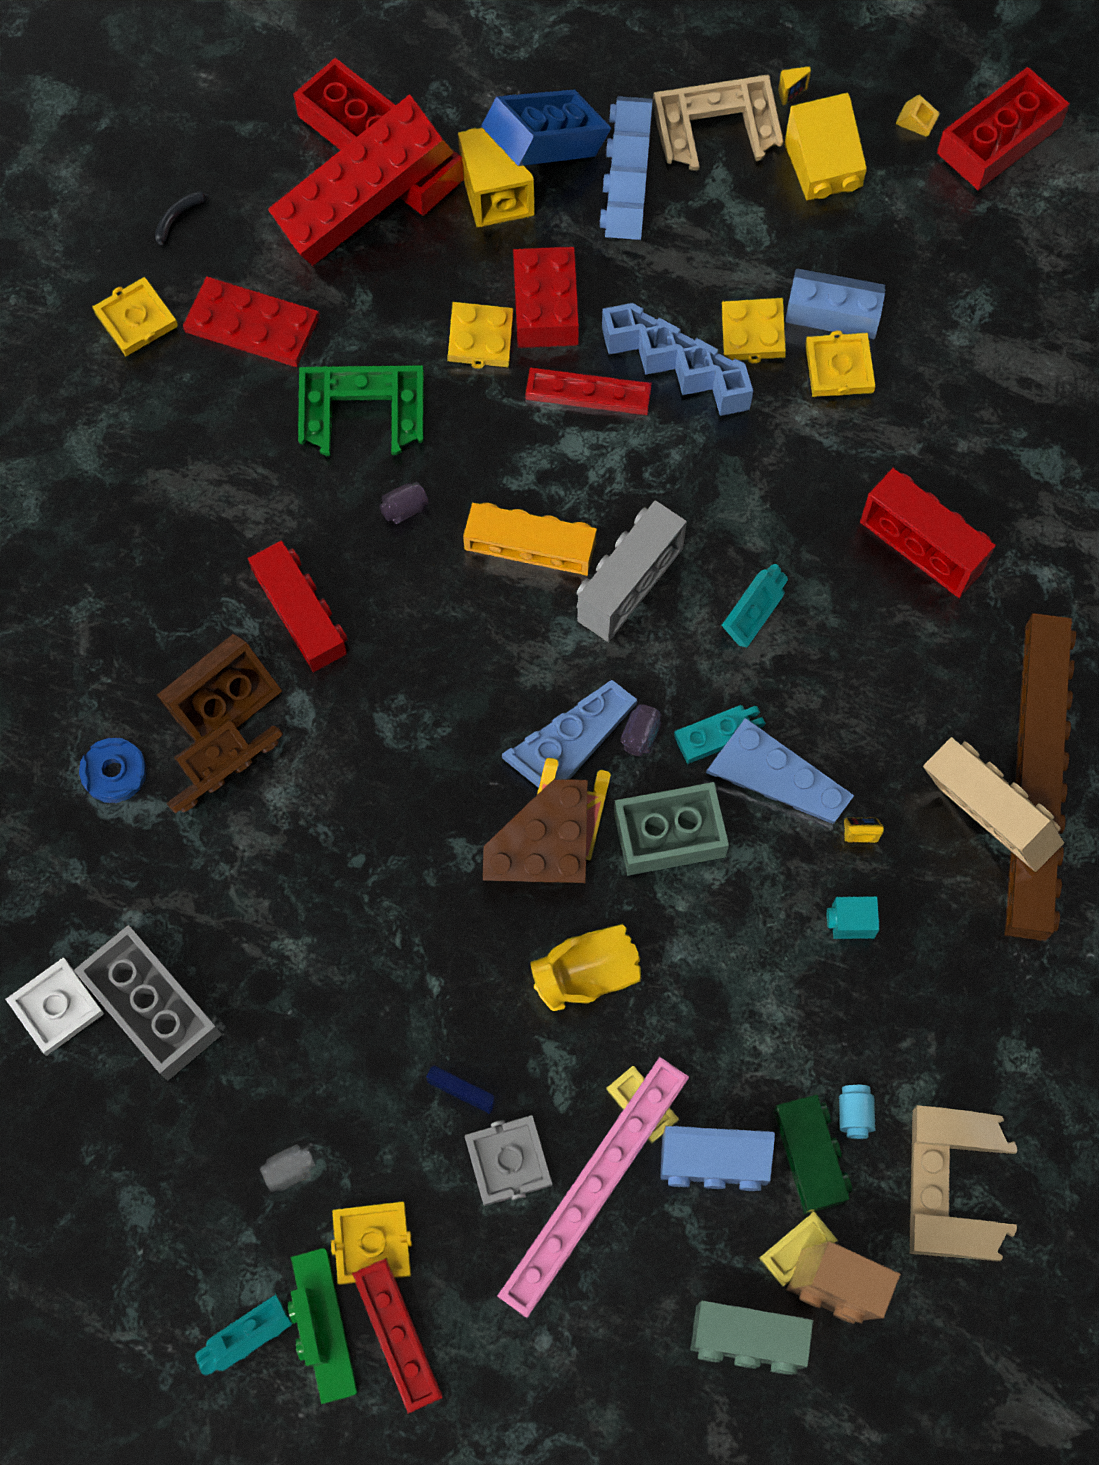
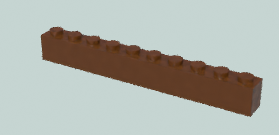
M1033 613L1025 627L1015 783L1028 794L1029 797L1027 799L1034 806L1039 803L1054 816L1052 820L1061 828L1058 833L1063 834L1066 819L1065 814H1061V802L1064 803L1066 800L1067 783H1063L1062 780L1063 771L1067 770L1069 763V752L1064 751L1065 740L1069 739L1071 722L1066 721V712L1070 710L1073 698L1072 691L1068 690V680L1072 679L1074 673V661L1070 660V650H1073L1075 646L1076 631L1071 630L1072 618ZM1063 846L1036 872L1014 853L1010 852L1006 936L1046 941L1054 931L1058 930L1060 912L1055 911V900L1060 897L1062 880L1057 878V866H1061L1063 861Z

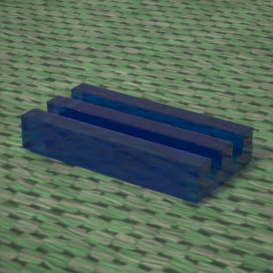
M431 1066L426 1076L429 1084L488 1114L491 1113L495 1105L494 1095L436 1066Z

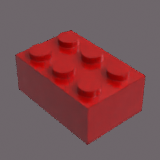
M574 247L513 249L518 348L578 345L579 325Z

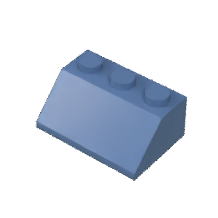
M796 269L785 323L827 331H842L843 334L868 333V338L875 339L883 307L885 285Z
M665 1126L662 1136L661 1180H668V1185L674 1187H689L690 1181L704 1182V1187L710 1189H725V1183L740 1184V1190L760 1191L761 1185L767 1186L770 1182L774 1132Z

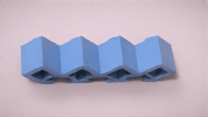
M617 97L616 104H611L610 122L615 123L613 139L607 140L606 157H612L610 174H604L603 192L609 193L607 210L601 209L600 228H606L605 237L641 240L653 99Z
M633 303L603 309L602 331L608 354L639 349L645 375L675 369L682 395L712 389L720 416L750 410L753 389L744 363L735 358L733 361L719 354L718 349L698 338L695 340L680 333L681 329L661 318L656 320L645 314L643 308Z

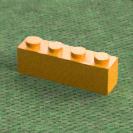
M472 503L463 536L464 548L467 551L588 576L596 545L597 528H592L583 522H563L554 516H534L520 509L512 511L501 509L491 503Z

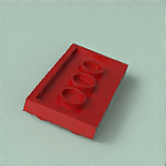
M206 276L183 324V328L186 333L297 367L320 317L317 310Z

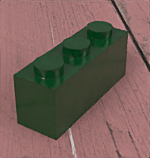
M813 1095L777 1105L773 1112L804 1215L845 1204L850 1200L848 1193H852V1186L847 1172H841L837 1160L841 1158V1150L837 1138L830 1137L827 1124L831 1123L826 1103H820L818 1095Z

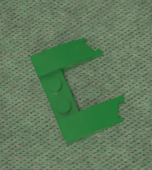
M423 366L299 367V443L303 445L307 440L320 446L321 454L330 456L333 400H392V455L402 453L400 447L416 439L419 443H422L424 434L425 376Z

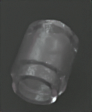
M296 1144L266 1159L267 1163L260 1166V1170L270 1191L274 1192L280 1189L282 1192L312 1177L310 1169L316 1167L308 1148L306 1147L301 1150L299 1145Z

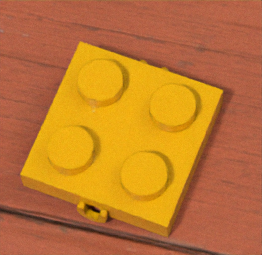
M145 277L124 289L122 287L115 288L112 296L93 306L95 314L125 356L178 326L176 319Z
M783 298L722 302L723 345L726 358L759 363L761 359L785 357Z
M453 302L447 361L469 363L477 369L483 368L484 365L508 367L513 308Z
M833 331L830 335L806 338L805 345L812 397L874 393L875 381L868 333L842 334V331Z
M404 1202L332 1210L335 1240H331L332 1255H336L339 1285L356 1283L352 1275L353 1272L386 1257L395 1278L411 1277L409 1246H412L411 1231H407Z

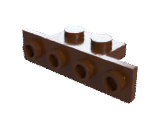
M226 719L174 757L193 784L166 804L174 813L180 810L182 813L190 810L198 803L197 798L207 790L209 793L217 790L225 783L224 778L233 771L236 773L243 771L252 763L251 758L260 751L266 753L277 746L279 743L277 739L283 733L273 725L247 744L231 720Z

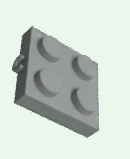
M533 1116L505 1123L504 1120L497 1121L491 1124V1128L464 1135L484 1206L510 1198L514 1201L517 1198L526 1197L525 1194L552 1186Z

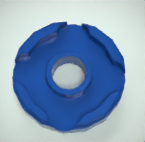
M107 738L96 742L80 761L79 775L82 785L93 798L104 803H119L130 799L141 789L146 780L147 765L143 754L135 745L123 738ZM109 764H121V771L117 776H105V769Z

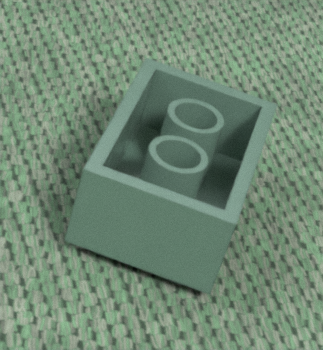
M714 782L615 800L614 816L627 876L726 857L729 844Z
M701 1301L696 1307L691 1351L699 1352L698 1359L720 1362L723 1360V1356L735 1358L734 1365L756 1369V1367H760V1363L771 1364V1372L787 1375L797 1374V1369L807 1367L813 1320Z

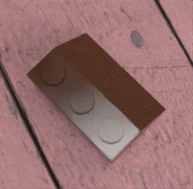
M232 634L158 693L157 696L177 722L196 742L226 719H230L236 728L239 727L282 692V690L247 642Z

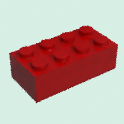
M1027 67L946 128L942 133L937 153L979 190L1059 129L1063 124L1070 103Z
M894 468L869 493L860 520L861 524L958 598L983 573L996 546L985 533L976 531L965 522L960 514L948 510L940 504L935 495L923 491L915 485L908 475L899 473Z

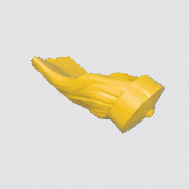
M620 924L569 938L554 947L548 956L531 962V969L535 980L534 989L538 991L540 998L552 1011L564 1009V1002L590 1003L604 994L621 990L640 982L639 954L635 944L631 943V937L625 934L627 931L626 927Z

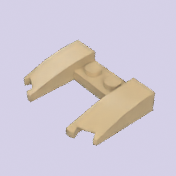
M769 75L654 93L653 109L667 163L671 164L672 160L690 164L689 169L699 170L690 120L742 112L756 161L765 157L764 151L772 145L776 144L780 147L783 144Z
M916 1106L913 1109L910 1254L991 1261L1002 1260L1003 1256L997 1251L1006 1234L1011 1237L1015 1235L1017 1225L949 1217L950 1149L1016 1154L1017 1146L1015 1142L1007 1143L998 1124L1004 1121L1002 1116L927 1106Z

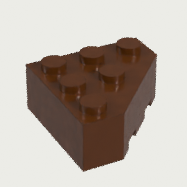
M553 779L484 845L483 880L585 883L588 780Z

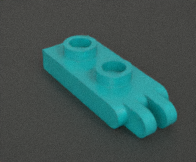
M773 564L767 570H762L757 574L722 624V627L739 646H749L785 594L782 588L788 581V577L781 572L777 564Z
M739 705L675 731L674 737L686 763H692L721 751L745 718L749 720L760 713L758 707L753 706L745 710L743 705ZM763 717L750 721L758 728L766 724Z
M276 1294L208 1339L206 1347L198 1351L195 1356L202 1374L209 1375L215 1370L223 1371L292 1325L283 1304Z

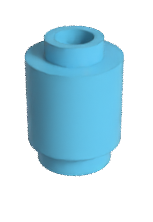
M847 1085L842 1087V1095H839L840 1131L847 1132V1138L865 1139L868 1138L869 1132L875 1131L874 1095L871 1094L869 1086Z

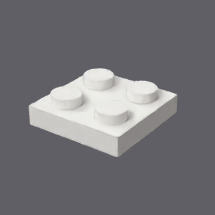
M64 958L6 998L8 1004L46 1056L104 1014Z

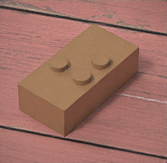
M828 1241L802 1249L786 1290L800 1296V1300L818 1308L821 1306L834 1312V1316L852 1324L855 1321L862 1323L863 1320L884 1318L900 1274Z

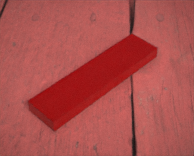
M530 368L525 396L526 400L647 415L652 383Z
M387 1257L353 1272L352 1275L407 1412L410 1413L441 1399L442 1393Z

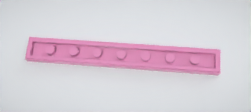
M659 1057L498 1294L499 1298L525 1317H529L689 1079L686 1074Z

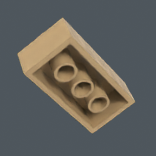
M951 737L923 767L944 794L1036 872L1064 844L1058 833L1061 828L1052 820L1054 816L1041 804L1038 803L1034 806L1027 799L1029 797L1028 794L1014 782L1010 785L1002 778L1004 774L991 762L985 764L978 757L979 753L970 744L964 741L960 745Z

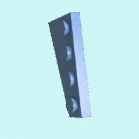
M611 680L578 702L576 707L554 718L552 723L539 732L535 731L526 737L524 742L502 753V759L538 788L547 758L558 760L555 779L569 780L635 707L637 699Z
M746 718L706 771L707 774L731 781L732 784L751 789L763 794L767 798L775 801L778 800L793 806L794 809L832 824L835 823L854 796Z

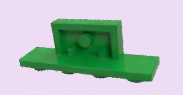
M322 1248L293 1256L291 1260L298 1290L291 1291L292 1301L288 1302V1310L292 1323H297L300 1335V1338L296 1339L298 1357L301 1361L305 1360L306 1366L314 1367L321 1404L354 1396L358 1391L328 1251Z

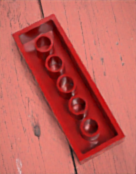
M336 58L294 93L298 116L340 150L396 106ZM453 150L451 156L400 196L402 200L422 216L464 180L463 159Z
M409 94L268 210L297 252L313 266L451 156L453 152Z

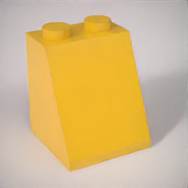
M844 93L791 106L785 146L806 200L822 199L831 194L843 191L851 192L862 187L867 168L849 94Z
M473 128L458 133L459 151L463 159L464 183L476 226L482 227L534 216V180L532 174L524 166H518L483 128Z

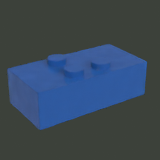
M576 90L496 96L481 125L518 166L595 157L611 130V127Z

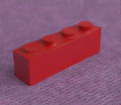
M281 540L248 558L253 574L312 672L347 654L344 642L348 641L345 632L339 623L335 626L329 619L332 616V612L323 598L318 600L315 596L314 591L317 588L308 573L303 575L298 567L302 564L293 548L287 550Z

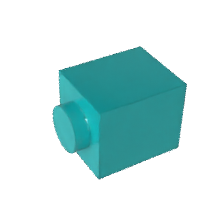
M836 897L832 908H827V927L833 928L834 939L875 938L879 931L877 897Z

